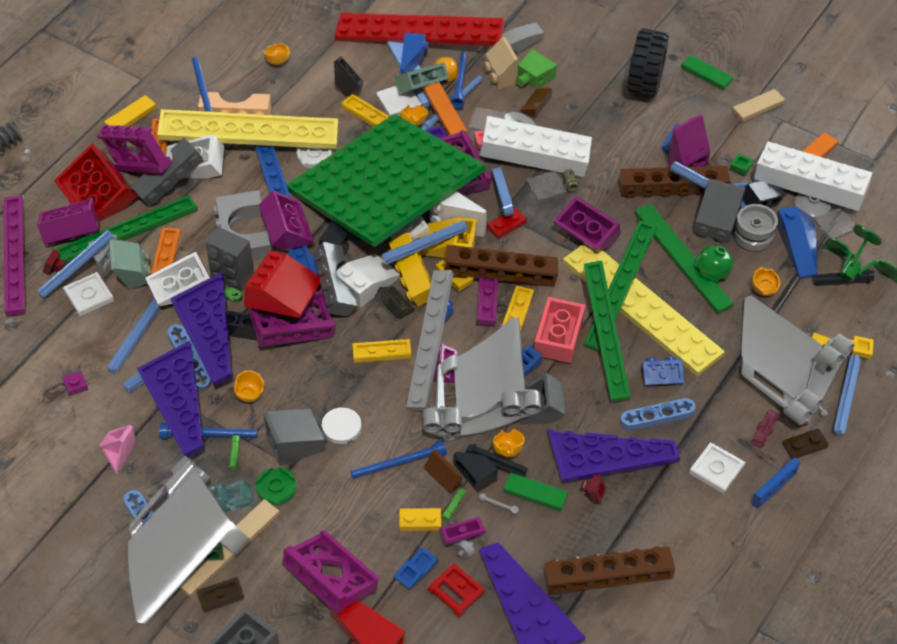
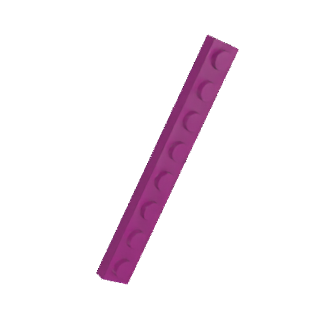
M22 195L4 197V308L6 316L25 314L24 208Z

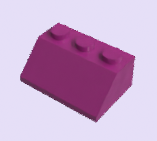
M272 191L259 204L266 229L270 236V242L273 246L289 250L310 245L314 242L300 201Z
M577 196L573 198L553 221L555 225L596 251L609 248L621 235L620 223Z
M91 198L40 212L37 226L44 245L48 243L54 245L63 239L72 240L81 234L90 235L98 230L99 221L94 199Z

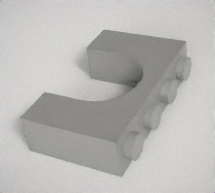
M259 190L215 197L217 205H213L215 216H219L216 219L217 227L250 241L252 260L265 258L268 252L271 251L267 231L239 234L230 229L234 223L241 219L262 216L259 206L261 203Z

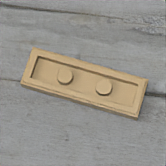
M773 89L734 106L732 112L744 122L784 104L785 99L776 89Z

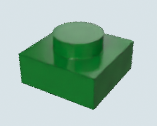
M737 153L730 165V170L746 176L754 163V159Z

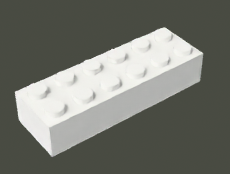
M487 116L480 156L561 173L567 169L570 172V169H572L575 176L584 177L589 163L592 137Z
M767 142L757 163L754 179L859 211L867 193L872 172L776 143Z

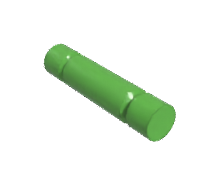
M238 435L232 436L229 459L230 470L237 469L240 436Z
M459 488L442 514L441 518L444 521L450 519L466 494L463 488Z

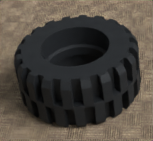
M645 28L639 30L629 69L627 91L629 93L651 98L657 96L669 44V35L666 32Z

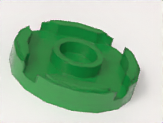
M285 468L266 469L256 480L258 497L261 501L265 499L271 505L285 504L296 493L297 484L295 476Z

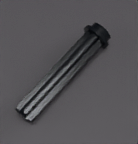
M869 268L861 275L857 274L852 282L845 280L840 273L816 274L813 276V282L816 286L854 282L870 283L874 281V271Z
M475 443L473 445L469 444L465 453L486 456L490 462L493 461L501 470L523 477L527 475V467L479 448Z

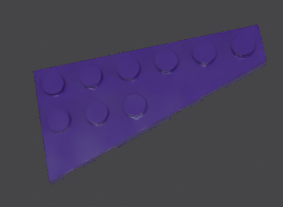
M221 272L171 298L214 386L232 378L225 283Z
M187 341L142 365L137 370L183 454L186 457H190L203 450L204 443L192 345L190 341Z
M547 429V436L562 483L593 478V475L605 476L680 462L676 443L672 440L651 438L649 440H637V437L626 439L618 438V435L586 433L583 435L573 434V431L562 433L554 432V429Z
M500 543L479 548L480 557L517 644H578L585 642L586 637Z

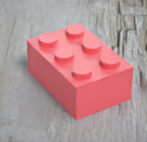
M548 297L535 339L534 349L544 358L572 363L584 321L586 305Z

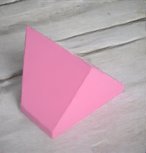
M127 425L109 431L99 446L116 474L137 443L133 427Z

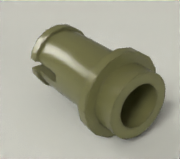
M569 169L563 172L566 182L565 187L570 192H574L579 187V181L575 178L572 169H570V172Z

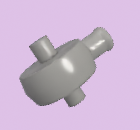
M462 540L452 543L456 546L459 557L463 556L469 559L475 553L472 547L474 544L471 541Z

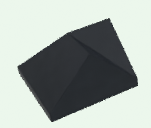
M342 56L334 61L335 85L347 97L363 83V80Z

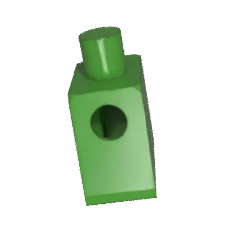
M532 49L518 65L516 83L520 87L528 84L533 88H538L556 78L557 64Z

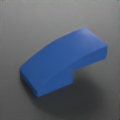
M421 547L410 561L406 560L393 577L411 590L435 567L439 560Z

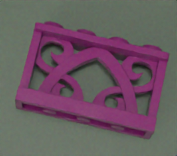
M105 125L96 135L98 139L103 141L115 161L114 165L120 171L161 174L173 163L170 157H166L151 133L153 131L151 127ZM127 141L140 150L139 155L127 148Z
M464 130L439 138L450 145H455V148L484 163L482 159H479L476 147L472 146L471 138L469 135H466ZM460 143L462 148H458L457 144ZM484 171L478 175L480 180L476 181V178L472 180L474 182H468L458 189L457 192L461 195H467L484 189L489 190L490 182H492L490 172Z
M322 291L314 294L301 315L303 317L297 324L290 325L288 322L278 319L281 316L278 313L249 307L247 309L259 347L333 338L336 325L328 313ZM314 307H318V308H319V311H318V312L312 313L313 310H314ZM258 313H262L267 318L259 316ZM322 316L323 321H320L317 317ZM261 323H267L268 327L263 328Z
M325 530L320 531V534L294 547L290 545L284 548L282 565L336 614L343 612L345 607L370 593L374 594L377 592L378 576ZM319 547L318 554H315L313 550ZM321 563L340 566L343 574L342 579L335 576H324L321 573Z

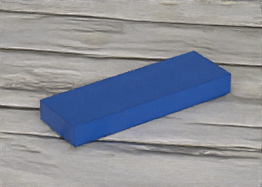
M793 458L754 494L752 505L760 508L798 472L800 461Z

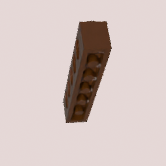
M728 166L687 167L708 179L730 184ZM670 167L620 169L619 187L621 197L705 194V189L672 172Z
M446 245L444 270H452L453 274L457 276L498 279L501 281L555 287L558 277V257Z
M655 546L652 549H634L629 552L616 551L606 555L594 554L590 557H572L561 561L551 560L544 563L543 574L548 595L673 579L675 565L670 546ZM563 573H569L570 576H565Z

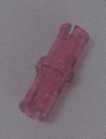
M768 410L763 421L758 424V430L752 439L754 446L762 448L768 436L772 434L773 426L779 417L776 411Z

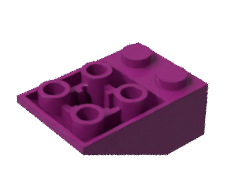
M702 114L690 118L687 122L673 129L668 167H671L675 161L686 167H698L708 164L711 151Z

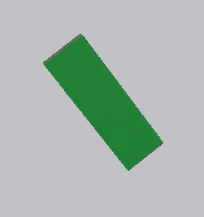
M690 55L681 64V69L723 91L733 81V76L693 55Z
M511 472L503 488V492L560 512L568 497V491Z

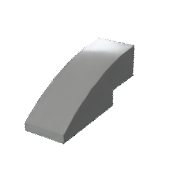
M532 23L512 29L504 33L502 38L505 37L512 50L518 54L545 36V33L537 23Z

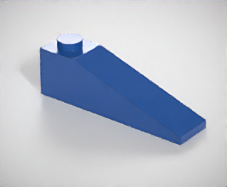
M798 207L778 209L777 229L798 278L813 277L818 274L816 227L811 216Z

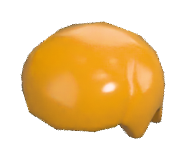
M279 43L267 46L266 52L263 50V54L268 63L281 65L288 60L290 49L287 45Z
M449 57L438 58L433 65L445 62L449 79H446V81L451 82L456 79L458 75L456 61Z
M407 105L400 112L402 119L418 127L422 126L428 116L427 109L421 105H417L413 109L410 108V105Z
M763 267L754 272L751 280L753 290L761 296L774 295L779 290L781 284L779 276L773 269H764Z
M244 371L238 374L233 388L235 396L244 402L256 401L263 393L264 380L255 371Z
M512 429L509 433H505L502 430L493 438L492 446L499 456L515 457L521 453L525 437L516 429Z

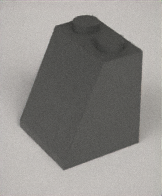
M709 178L693 234L729 243L736 225L737 215L741 209L745 188Z
M311 409L263 412L266 435L279 466L325 451L327 438L325 432L320 431L319 419L317 415H313Z

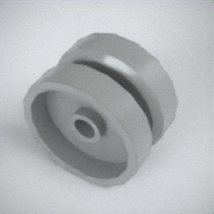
M750 204L740 209L734 228V239L737 244L750 251H762L770 247L778 225V218L775 212L761 204Z

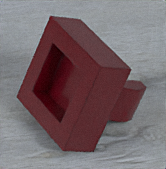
M52 250L44 264L43 273L50 275L52 270L58 273L64 268L66 262L59 259V251Z
M593 475L591 482L583 481L581 489L585 490L584 496L590 497L593 504L601 505L606 486L601 476Z

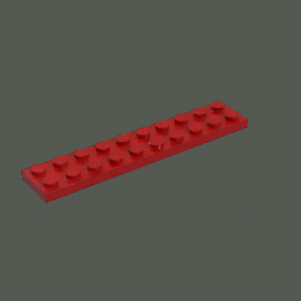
M340 13L334 37L335 41L404 43L405 33L425 34V41H428V44L494 46L502 38L505 21L504 18Z

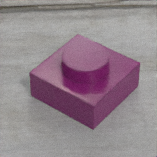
M81 371L62 377L69 396L88 390Z

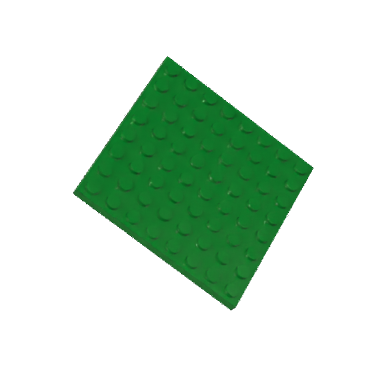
M393 114L286 185L291 194L375 247L486 171V166L470 155L409 121L402 119L400 116Z

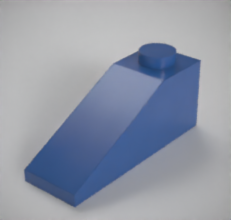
M405 33L400 74L413 71L424 59L425 51L428 52V41H425V34Z

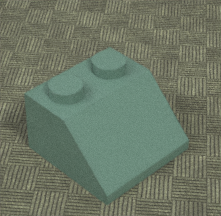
M109 240L112 271L129 290L147 284L145 277L151 274L148 265L150 258L147 250L143 249L139 243Z

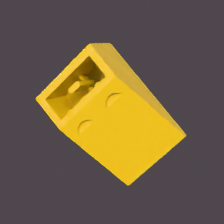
M456 217L428 223L430 231L420 238L460 221L466 223L467 230L419 250L420 255L444 258L446 245L474 248L477 235V219Z

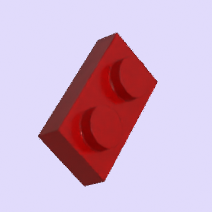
M517 208L513 209L514 215L505 217L503 214L487 223V229L497 239L527 224V218Z

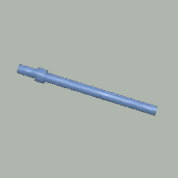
M478 75L462 90L464 97L483 81L482 76ZM437 114L431 119H427L422 124L421 129L426 131L434 128V124L439 121Z

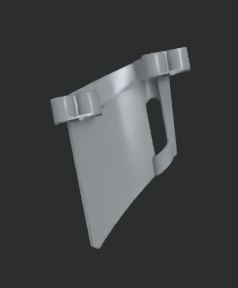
M752 295L745 297L741 347L742 375L781 405L786 416L799 425L805 423L808 425L814 413L821 406L823 398L839 367L851 353L855 343L839 333L833 339L830 338L827 345L823 346ZM754 372L781 390L784 399L755 379Z
M512 317L477 346L458 357L451 355L442 364L438 365L436 408L423 409V429L426 432L443 437L444 441L449 442L462 436L480 434L504 427L541 411L540 391L525 389L519 318ZM454 369L456 404L454 407H445L443 377L448 371Z
M185 455L170 470L173 475L129 526L132 536L128 542L129 577L134 611L138 623L146 624L219 542L233 554L237 555L250 540L230 522L205 485L211 478ZM167 492L168 499L152 515V517L145 524H143L142 518Z

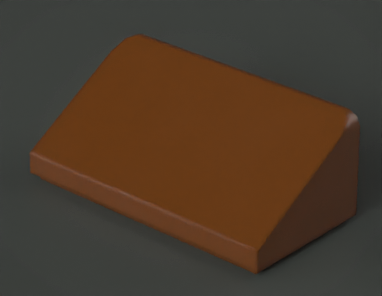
M552 88L536 89L520 112L536 118L552 97Z
M434 449L424 469L451 494L461 487L462 474Z

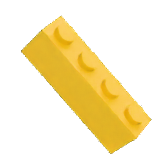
M407 232L390 241L389 245L391 250L414 241V239ZM417 251L396 260L397 263L394 265L398 273L403 276L400 280L403 286L408 288L406 294L411 302L414 301L418 307L427 303L431 278L420 252Z

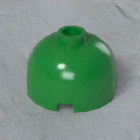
M710 245L701 250L694 266L695 268L698 267L700 270L699 274L708 280L719 282L720 279H724L725 281L733 269V258L724 247Z

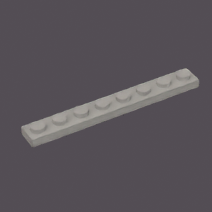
M452 270L433 271L406 406L409 411H423L429 405L454 275Z

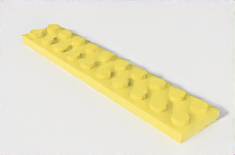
M161 109L157 136L158 140L181 141L185 138L187 141L214 134L221 143L336 149L338 119Z
M585 243L564 257L562 262L587 284L584 264L602 261L608 289L619 267V264L603 250L596 251ZM635 278L620 311L624 316L673 357H676L677 360H682L683 365L697 377L724 356V350Z

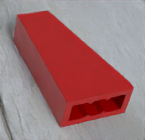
M359 600L345 607L344 611L336 614L330 608V616L353 644H404L406 641L405 630Z

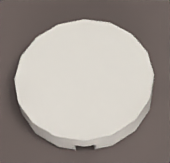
M298 147L297 159L302 166L312 168L320 163V161L332 155V149Z
M340 407L326 413L321 426L328 441L334 444H347L348 441L357 439L361 433L362 424L360 416L355 411Z

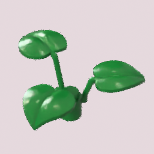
M855 224L853 227L854 233L864 239L855 257L847 245L835 238H828L823 244L822 248L847 257L846 263L840 272V275L845 280L852 282L857 274L861 275L873 265L877 271L886 275L897 284V268L887 261L880 260L878 262L873 260L862 269L860 268L861 263L857 259L867 242L869 241L874 245L882 243V239L875 232L866 229L861 224Z

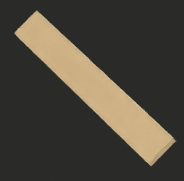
M265 499L236 525L250 539L240 551L280 515L279 510ZM221 542L219 543L223 546L224 560L202 561L180 585L179 589L188 597L192 598L197 593L196 590L201 589L236 556Z

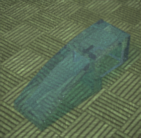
M244 479L228 486L219 483L208 488L223 512L253 504L252 486Z

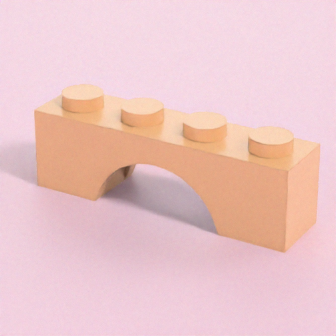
M207 92L213 112L270 115L271 113L270 94H252L249 99L243 102L230 103L223 100L218 92ZM200 94L198 109L201 112H205Z

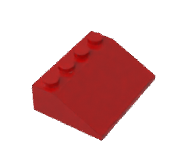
M93 143L54 180L71 204L93 198L98 221L125 209L138 197L106 153Z
M269 251L245 285L244 307L300 318L321 285L320 276L286 254H281L278 251Z

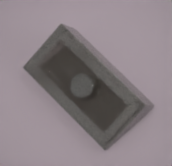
M394 286L379 287L374 297L395 321L404 318L415 310Z

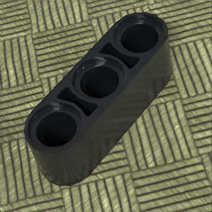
M227 311L229 336L257 341L250 315ZM261 323L263 328L268 327L267 323Z

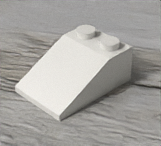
M214 134L188 141L203 159L184 178L208 179L222 175L223 143ZM176 144L167 146L166 157H170L171 160H172L171 149H172Z
M455 191L430 209V221L433 223L456 217L477 219L476 236L484 237L486 235L487 211Z
M196 252L145 277L159 306L173 304L171 298L210 279Z
M376 254L347 262L337 270V275L341 282L354 290L357 306L360 308L401 277V274L389 264H385Z

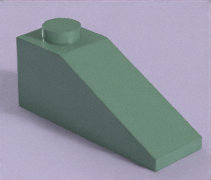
M445 62L400 74L394 76L398 92L401 93L449 79Z

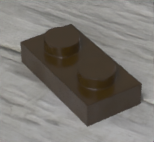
M817 428L785 439L782 445L792 460L793 458L797 459L826 449L829 443L821 430Z
M238 577L196 590L203 612L245 599Z

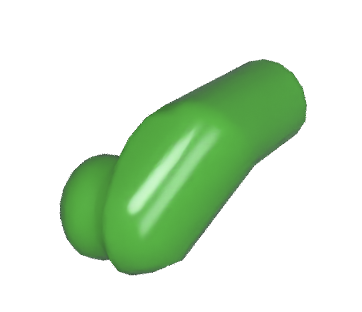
M233 287L225 289L226 299L234 302L242 299V293Z

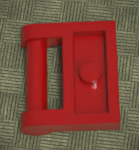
M455 563L436 578L427 589L429 593L435 594L454 611L453 614L458 618L463 616L466 610L485 593V589ZM444 584L454 594H456L462 600V602L458 604L440 587Z

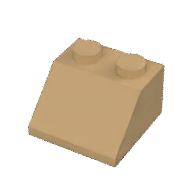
M505 37L501 38L486 54L484 62L485 71L490 74L491 82L495 83L498 89L517 84L518 58Z

